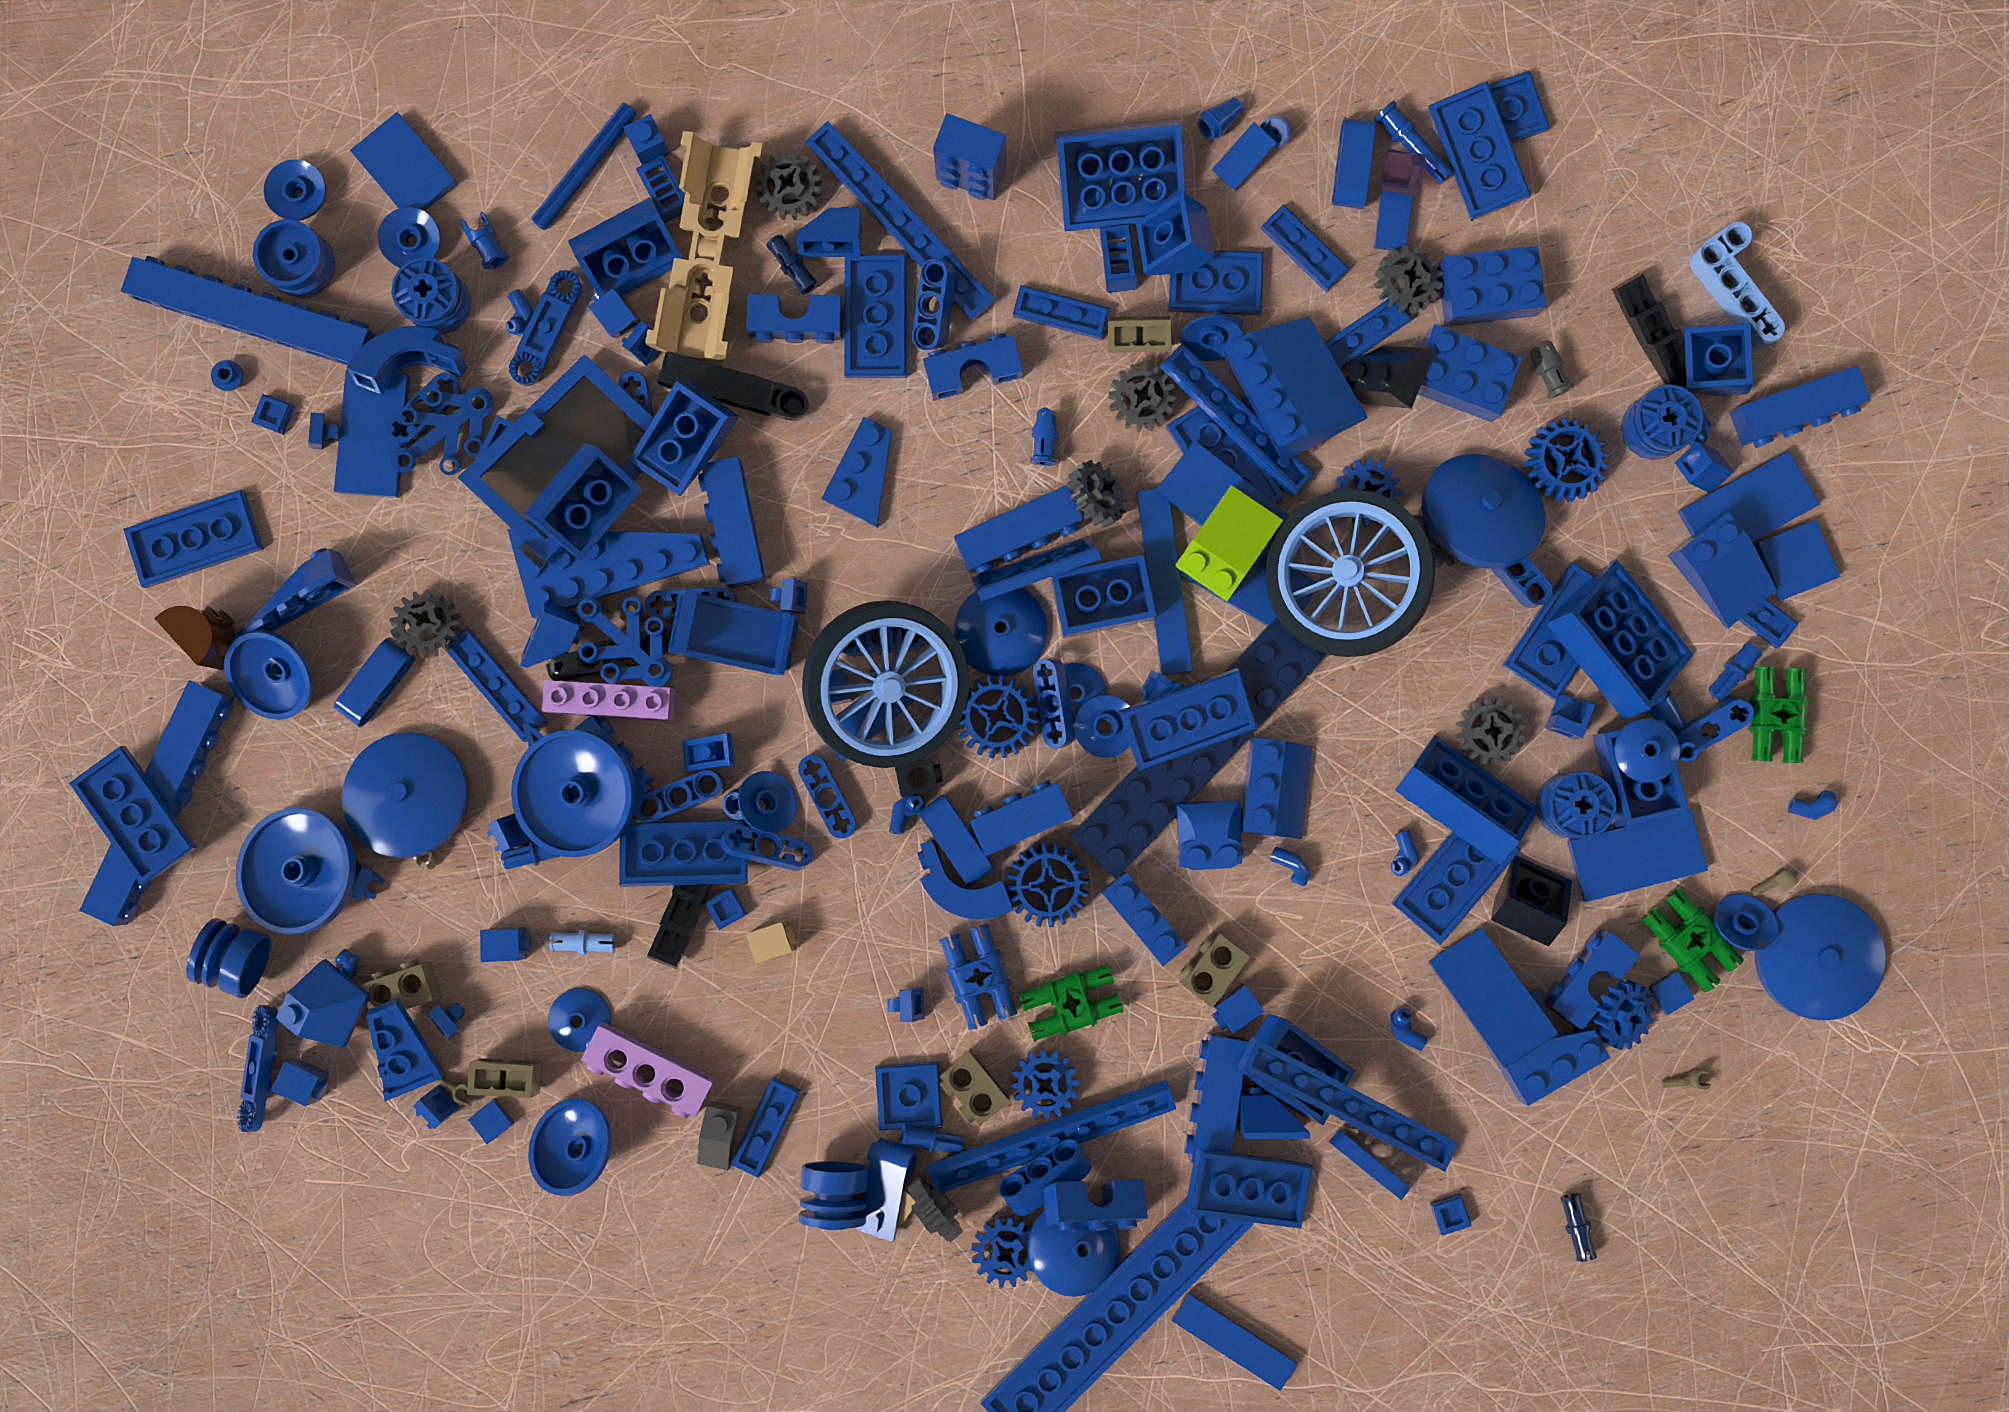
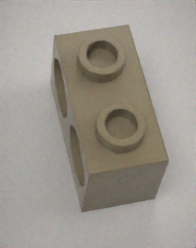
M1171 316L1109 317L1108 353L1171 351Z
M1216 933L1214 937L1209 934L1198 948L1202 953L1195 962L1190 959L1179 974L1183 977L1179 983L1212 1008L1250 959L1249 955L1219 933ZM1222 946L1227 947L1230 953L1227 962L1223 964L1216 963L1213 957L1215 950ZM1200 972H1207L1211 977V982L1205 989L1196 988L1194 983L1196 975Z
M418 959L399 965L401 971L390 974L388 969L369 975L371 981L361 984V987L370 994L367 1002L368 1009L387 1002L380 995L383 985L387 986L391 991L389 1001L399 998L406 1010L442 998L431 963L420 964ZM413 975L418 976L421 980V987L418 991L413 990L410 985V979Z
M968 1049L940 1073V1077L943 1080L939 1083L950 1098L953 1096L958 1098L962 1103L959 1109L970 1123L975 1120L981 1126L1010 1102V1097L971 1049ZM958 1069H966L970 1072L972 1078L967 1084H958L954 1080V1072ZM981 1093L987 1094L991 1098V1105L986 1109L977 1108L973 1102L976 1095Z
M493 1058L473 1060L469 1062L467 1095L532 1098L540 1093L542 1061Z

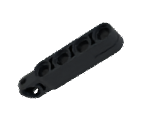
M665 352L662 370H660L657 383L661 386L672 389L676 381H690L720 403L790 421L800 420L808 412L809 403L807 397L796 387L676 353Z
M673 624L665 625L663 657L669 658L677 656V654L667 653ZM660 627L653 628L650 630L651 632H657L660 629ZM645 630L641 631V649L650 656L647 650V642L650 640V635ZM612 639L593 643L596 647L617 645ZM588 648L584 656L587 658L590 653L594 652V649ZM577 650L555 656L547 663L546 668L551 680L569 681L589 675H601V669L607 663H614L619 668L633 667L639 664L633 658H627L623 661L619 659H602L596 667L589 668L587 663L580 658ZM612 668L607 673L616 671V669Z

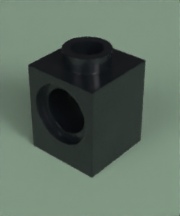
M932 758L895 767L901 797L939 790L938 783L944 782L940 763L934 765ZM918 768L927 770L929 774V780L923 786L914 785L911 779L912 773Z

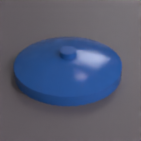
M1465 454L1445 461L1433 472L1422 493V514L1433 538L1450 555L1472 566L1487 569L1513 566L1530 555L1539 544L1545 530V509L1534 485L1517 468L1492 456Z
M586 730L557 731L537 740L521 757L512 780V805L522 830L540 848L563 857L587 856L600 852L612 845L628 827L636 804L635 779L623 753L608 739Z
M409 732L385 736L366 747L350 766L342 790L344 817L355 837L369 849L395 858L418 857L441 847L460 827L469 803L467 774L456 754L449 747L432 737Z
M286 808L274 812L261 820L243 842L236 864V886L244 909L257 924L269 931L280 934H306L330 923L346 905L352 893L356 877L355 853L345 830L329 815L306 808Z
M1812 893L1791 898L1772 911L1778 922V935L1769 947L1755 951V965L1764 989L1778 1005L1804 1018L1835 1020L1853 1014L1870 1001L1883 978L1885 947L1876 924L1863 909L1839 896Z

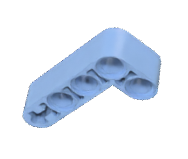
M1733 222L1693 252L1689 260L1690 267L1733 324H1751L1752 347L1757 349L1765 348L1780 339L1784 334L1785 324L1734 256L1750 244L1752 231L1746 223ZM1729 234L1736 238L1738 245L1730 242ZM1704 252L1712 256L1713 263L1705 260ZM1722 277H1726L1731 281L1732 288L1727 287L1723 283ZM1742 301L1749 304L1751 308L1750 313L1743 309ZM1757 316L1759 320L1754 322L1753 319ZM1764 328L1768 332L1766 335L1762 331Z

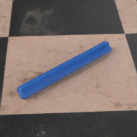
M621 103L531 217L536 226L543 230L547 229L624 132L623 127L630 124L635 118L636 112L631 106Z

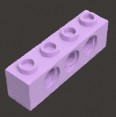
M544 680L542 712L562 715H593L597 717L674 721L676 690L665 687Z
M605 1022L598 1025L581 1058V1061L587 1063L586 1068L599 1075H603L605 1072L615 1077L614 1082L627 1089L635 1087L644 1092L643 1096L646 1099L658 1104L663 1101L672 1106L671 1110L674 1113L688 1118L689 1115L696 1117L715 1080V1077ZM620 1050L624 1052L627 1058L626 1064L616 1065L611 1059L612 1051ZM644 1064L652 1066L655 1070V1078L650 1080L644 1079L639 1072L640 1066ZM670 1079L680 1080L684 1086L683 1092L679 1094L672 1093L668 1088V1081Z

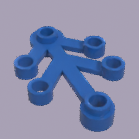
M433 387L424 391L423 400L429 406L434 407L442 403L461 407L452 415L415 411L411 407L401 408L398 412V419L403 425L411 426L416 423L436 427L409 448L400 447L395 449L390 457L392 467L401 473L410 472L416 466V458L445 437L444 454L439 467L444 474L454 475L459 469V463L456 460L459 425L469 417V438L464 443V450L471 456H477L483 445L481 441L483 418L488 416L494 407L492 395L484 388H471L464 395L440 392V390ZM430 391L437 392L439 395L438 401L435 403L428 402L426 398L427 393ZM475 397L483 399L484 405L482 408L476 409L473 407L472 400ZM403 411H412L414 419L411 422H404L401 418ZM477 441L480 445L479 450L474 453L468 450L469 442ZM405 454L409 456L410 462L407 466H400L397 459L400 455ZM446 460L454 461L455 468L453 471L448 472L444 470L443 463Z
M628 597L622 605L624 612L627 614V635L604 615V608L598 600L585 598L578 604V617L585 624H596L617 644L615 646L596 647L593 643L586 642L578 650V654L583 661L594 663L602 659L633 658L640 665L619 668L614 663H607L601 669V676L606 682L614 684L619 680L643 679L651 687H662L670 681L673 669L670 662L663 657V635L666 631V626L658 617H651L646 621L645 630L650 635V656H648L641 649L640 615L644 607L638 598ZM631 603H638L637 610L634 612L628 611V606ZM586 606H594L592 613L584 614ZM654 623H660V629L657 632H651L650 630ZM588 648H593L594 654L586 658L584 656L585 651ZM655 666H660L661 672L656 676H652L651 669ZM616 669V675L613 678H607L608 670Z

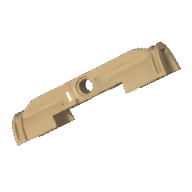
M683 131L680 144L686 151L679 188L685 192L679 228L693 231L689 260L674 258L669 289L661 288L654 330H647L645 343L664 353L672 352L703 361H720L726 358L728 342L722 340L734 267L725 266L729 246L728 239L730 237H739L753 164L758 163L761 159L763 143L752 142L749 147L740 148L739 150L714 146L712 143L696 136L694 132ZM724 187L729 191V196L725 201L716 202L712 199V193L716 188ZM714 209L719 210L718 219L723 225L717 226L716 230L712 231L708 222H714L716 214ZM704 277H708L710 283H712V286H707L705 289V297L710 299V302L701 298L702 289L697 284L698 282H703ZM697 306H704L708 309L707 318L701 322L694 321L691 318L692 310Z

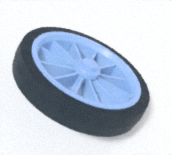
M1339 490L1320 495L1306 502L1284 521L1271 543L1265 573L1271 606L1281 624L1291 635L1306 646L1329 655L1359 657L1387 649L1412 631L1423 617L1429 605L1434 589L1436 571L1430 541L1424 529L1410 512L1392 499L1374 492ZM1343 517H1356L1350 555L1343 554L1330 521ZM1361 517L1383 524L1384 526L1359 557H1356ZM1325 523H1328L1341 555L1337 560L1306 538L1316 528ZM1389 530L1393 531L1405 546L1363 564ZM1304 542L1330 561L1333 567L1294 564L1293 559L1299 546ZM1403 555H1409L1410 577L1365 572ZM1291 570L1333 575V577L1294 593L1292 592ZM1364 579L1406 583L1408 588L1402 601L1397 606L1366 583ZM1337 583L1310 618L1299 608L1296 599ZM1361 585L1394 609L1387 618L1375 625H1372L1358 588ZM1344 587L1338 630L1316 623V620ZM1354 589L1369 627L1356 631H1344L1350 590Z
M899 601L867 602L838 615L815 639L803 669V700L807 714L818 735L840 755L856 763L871 767L891 768L904 766L925 758L934 752L956 729L968 700V665L956 637L932 613L918 606ZM887 627L906 628L908 630L889 667ZM879 628L881 668L879 669L857 638L861 634ZM915 634H920L929 642L931 647L899 669ZM852 640L872 667L868 673L837 660L840 653ZM937 655L941 667L940 675L903 679V677L932 656ZM834 664L869 679V683L829 687ZM942 682L937 704L905 690L906 686ZM870 690L835 715L829 694ZM903 695L934 708L930 716L919 727L900 701ZM873 700L857 735L842 726L841 722ZM882 702H884L886 741L865 739ZM896 702L914 729L911 733L897 739H893L891 703Z

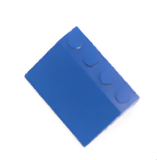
M1177 119L1054 132L1065 232L1136 224L1182 192L1185 193L1181 123Z
M1310 317L1256 330L1223 346L1230 369L1282 462L1367 419L1365 411Z
M1617 559L1607 565L1567 600L1546 623L1623 719L1650 710L1693 656L1690 649Z

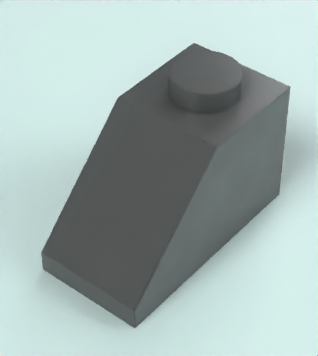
M711 1101L706 1106L699 1136L697 1164L729 1170L742 1107Z

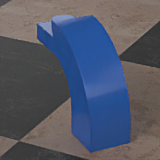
M405 326L388 330L369 340L357 351L346 368L355 385L383 395L392 379L400 371L410 366L430 365L462 377L467 369V365L459 348L450 343L444 344L439 330L424 326Z
M931 840L920 844L922 851L917 853L923 870L929 868L931 872L930 875L920 878V881L928 895L943 909L968 919L994 918L1013 911L1002 880L978 889L961 887L953 882L945 872L934 841Z

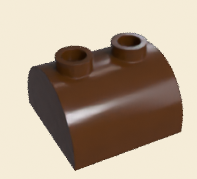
M174 606L162 611L154 618L196 665L219 670L224 669L227 649L235 640L234 636L236 635L232 627L235 622L223 610L216 612L209 606L204 610L188 606Z

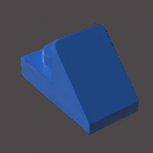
M731 733L682 741L686 772L735 766Z

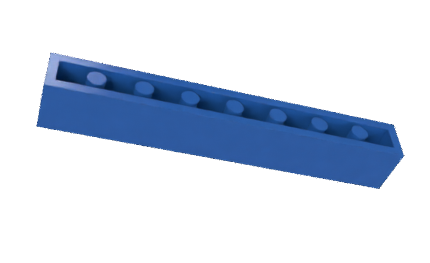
M132 256L121 288V292L134 300L347 366L357 351L376 336L368 330L369 325L361 321L351 319L349 323L339 320L340 316L329 311L321 310V313L317 314L310 311L311 307L300 302L292 301L291 305L282 303L280 297L271 293L263 292L262 296L253 294L252 289L247 286L234 283L233 287L224 285L222 279L209 274H204V277L201 278L195 276L193 270L180 265H175L174 269L166 267L164 261L151 256H146L145 260Z
M188 680L145 771V774L177 819L182 808L187 806L192 798L193 791L191 789L196 779L201 777L205 771L207 755L210 750L215 748L219 741L220 734L218 732L223 722L227 721L233 711L232 703L235 698L202 682ZM110 844L79 911L112 926L127 925L136 916L139 909L137 903L142 893L146 892L150 887L151 882L141 886L113 845Z

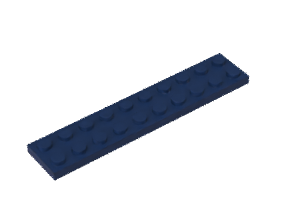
M1276 617L1224 672L1235 668L1240 670L1258 729L1327 654L1312 649L1297 640ZM1257 729L1141 771L1135 765L1070 836L1108 873L1117 879L1177 815L1176 803L1189 802Z

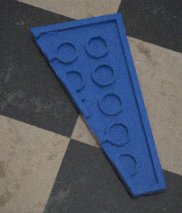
M507 529L530 614L535 619H537L545 601L569 609L578 606L585 598L598 600L710 565L703 537L701 534L606 531L582 560L577 559L564 549L558 556L554 554L546 562L512 529ZM536 530L545 539L548 538V536L544 532H542L541 530Z

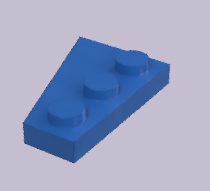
M863 417L821 499L877 528L892 431Z
M399 998L368 1010L367 1021L373 1049L376 1050L378 1059L377 1068L379 1077L382 1078L384 1101L393 1099L443 1077L444 1070Z

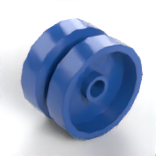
M282 219L272 222L260 231L254 242L252 257L257 271L277 289L292 297L307 298L316 295L329 285L334 276L336 261L332 248L313 229L298 220Z

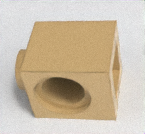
M786 921L746 934L755 964L795 951L793 944L797 943V937L793 926H787Z

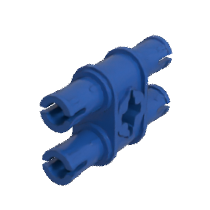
M988 923L980 925L984 936L983 939H981L977 927L969 929L978 953L976 960L970 961V959L966 960L959 939V933L950 935L953 949L950 946L948 937L939 939L948 963L945 972L949 974L956 995L954 1000L958 1004L961 1003L968 1024V1030L977 1028L973 1015H976L980 1027L988 1024L979 1000L981 993L986 991L991 993L998 1014V1020L1007 1018L1003 1007L1004 1004L1007 1006L1010 1017L1018 1014L1009 990L1012 981L1007 977L1001 958L1003 954L999 949L996 950ZM979 968L981 972H991L983 978L984 983L978 985L976 980L965 981L974 975L973 969Z

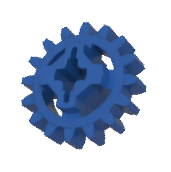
M1367 458L1363 466L1359 460H1355L1352 463L1353 470L1346 466L1342 470L1345 477L1338 476L1335 480L1341 488H1336L1334 491L1348 490V485L1354 477V490H1363L1364 488L1367 490L1378 489L1375 493L1382 495L1384 492H1387L1388 498L1401 504L1395 499V497L1403 494V490L1395 489V485L1401 479H1392L1390 475L1394 468L1391 467L1385 471L1382 469L1384 464L1382 460L1376 465H1372V459ZM1370 473L1377 475L1382 480L1371 477ZM1356 517L1352 518V524L1354 525ZM1361 517L1364 527H1368L1372 520Z
M1619 980L1617 987L1612 985L1608 987V996L1601 995L1602 1006H1596L1595 1009L1600 1015L1594 1019V1023L1600 1025L1595 1032L1602 1036V1042L1622 1050L1623 1047L1631 1049L1633 1042L1640 1044V1035L1642 1033L1646 1035L1649 1033L1646 1027L1654 1021L1650 1018V1013L1655 1011V1007L1649 1005L1654 997L1647 994L1649 991L1647 987L1631 980H1627V982Z
M1041 1048L1040 1056L1038 1057L1030 1051V1060L1028 1062L1021 1058L1018 1061L1022 1067L1021 1071L1013 1070L1012 1075L1018 1078V1081L1012 1082L1011 1088L1019 1090L1013 1098L1015 1101H1024L1021 1106L1022 1111L1027 1110L1029 1107L1032 1108V1117L1036 1118L1039 1111L1044 1113L1045 1119H1049L1050 1111H1054L1059 1117L1061 1116V1106L1064 1105L1069 1109L1072 1107L1068 1098H1077L1078 1093L1072 1089V1086L1079 1085V1079L1071 1078V1075L1077 1070L1075 1066L1066 1067L1069 1061L1067 1056L1061 1060L1057 1059V1050H1054L1051 1056H1047L1045 1048ZM1040 1063L1053 1064L1049 1069H1038L1035 1066ZM1062 1073L1066 1077V1089L1064 1092L1058 1087V1079ZM1025 1075L1032 1081V1088L1028 1094L1024 1090ZM1037 1076L1044 1080L1048 1077L1052 1078L1050 1083L1053 1091L1046 1087L1042 1090L1038 1089L1040 1085ZM1051 1098L1054 1101L1051 1104H1039L1038 1102L1040 1099Z
M1012 1215L1008 1216L1006 1222H1002L1001 1218L996 1216L995 1225L992 1226L989 1222H984L985 1233L976 1231L975 1237L980 1243H972L971 1250L978 1252V1254L972 1257V1263H981L977 1273L981 1275L987 1272V1283L990 1284L996 1278L1000 1288H1003L1006 1280L1010 1281L1012 1287H1016V1278L1020 1277L1026 1282L1028 1280L1026 1271L1033 1272L1028 1258V1238L1031 1228L1026 1231L1023 1229L1025 1224L1023 1219L1016 1225L1013 1223ZM1000 1231H1011L1015 1234L1013 1236L1003 1235ZM989 1239L990 1244L993 1246V1251L985 1257L984 1248ZM1000 1245L1006 1249L1012 1247V1258L1006 1254L1000 1256ZM1026 1245L1027 1256L1022 1263L1018 1255L1019 1251ZM998 1267L1009 1268L1010 1271H1007V1272L999 1271V1270H997V1268H998Z

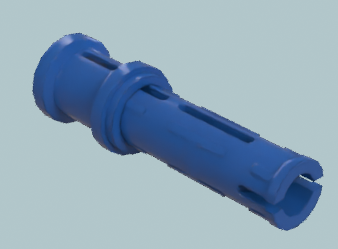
M1393 100L1374 118V121L1381 123L1392 135L1391 140L1397 144L1401 142L1435 179L1437 184H1441L1453 170L1414 129L1416 127L1414 125L1415 122L1412 119L1408 120L1396 107V101Z

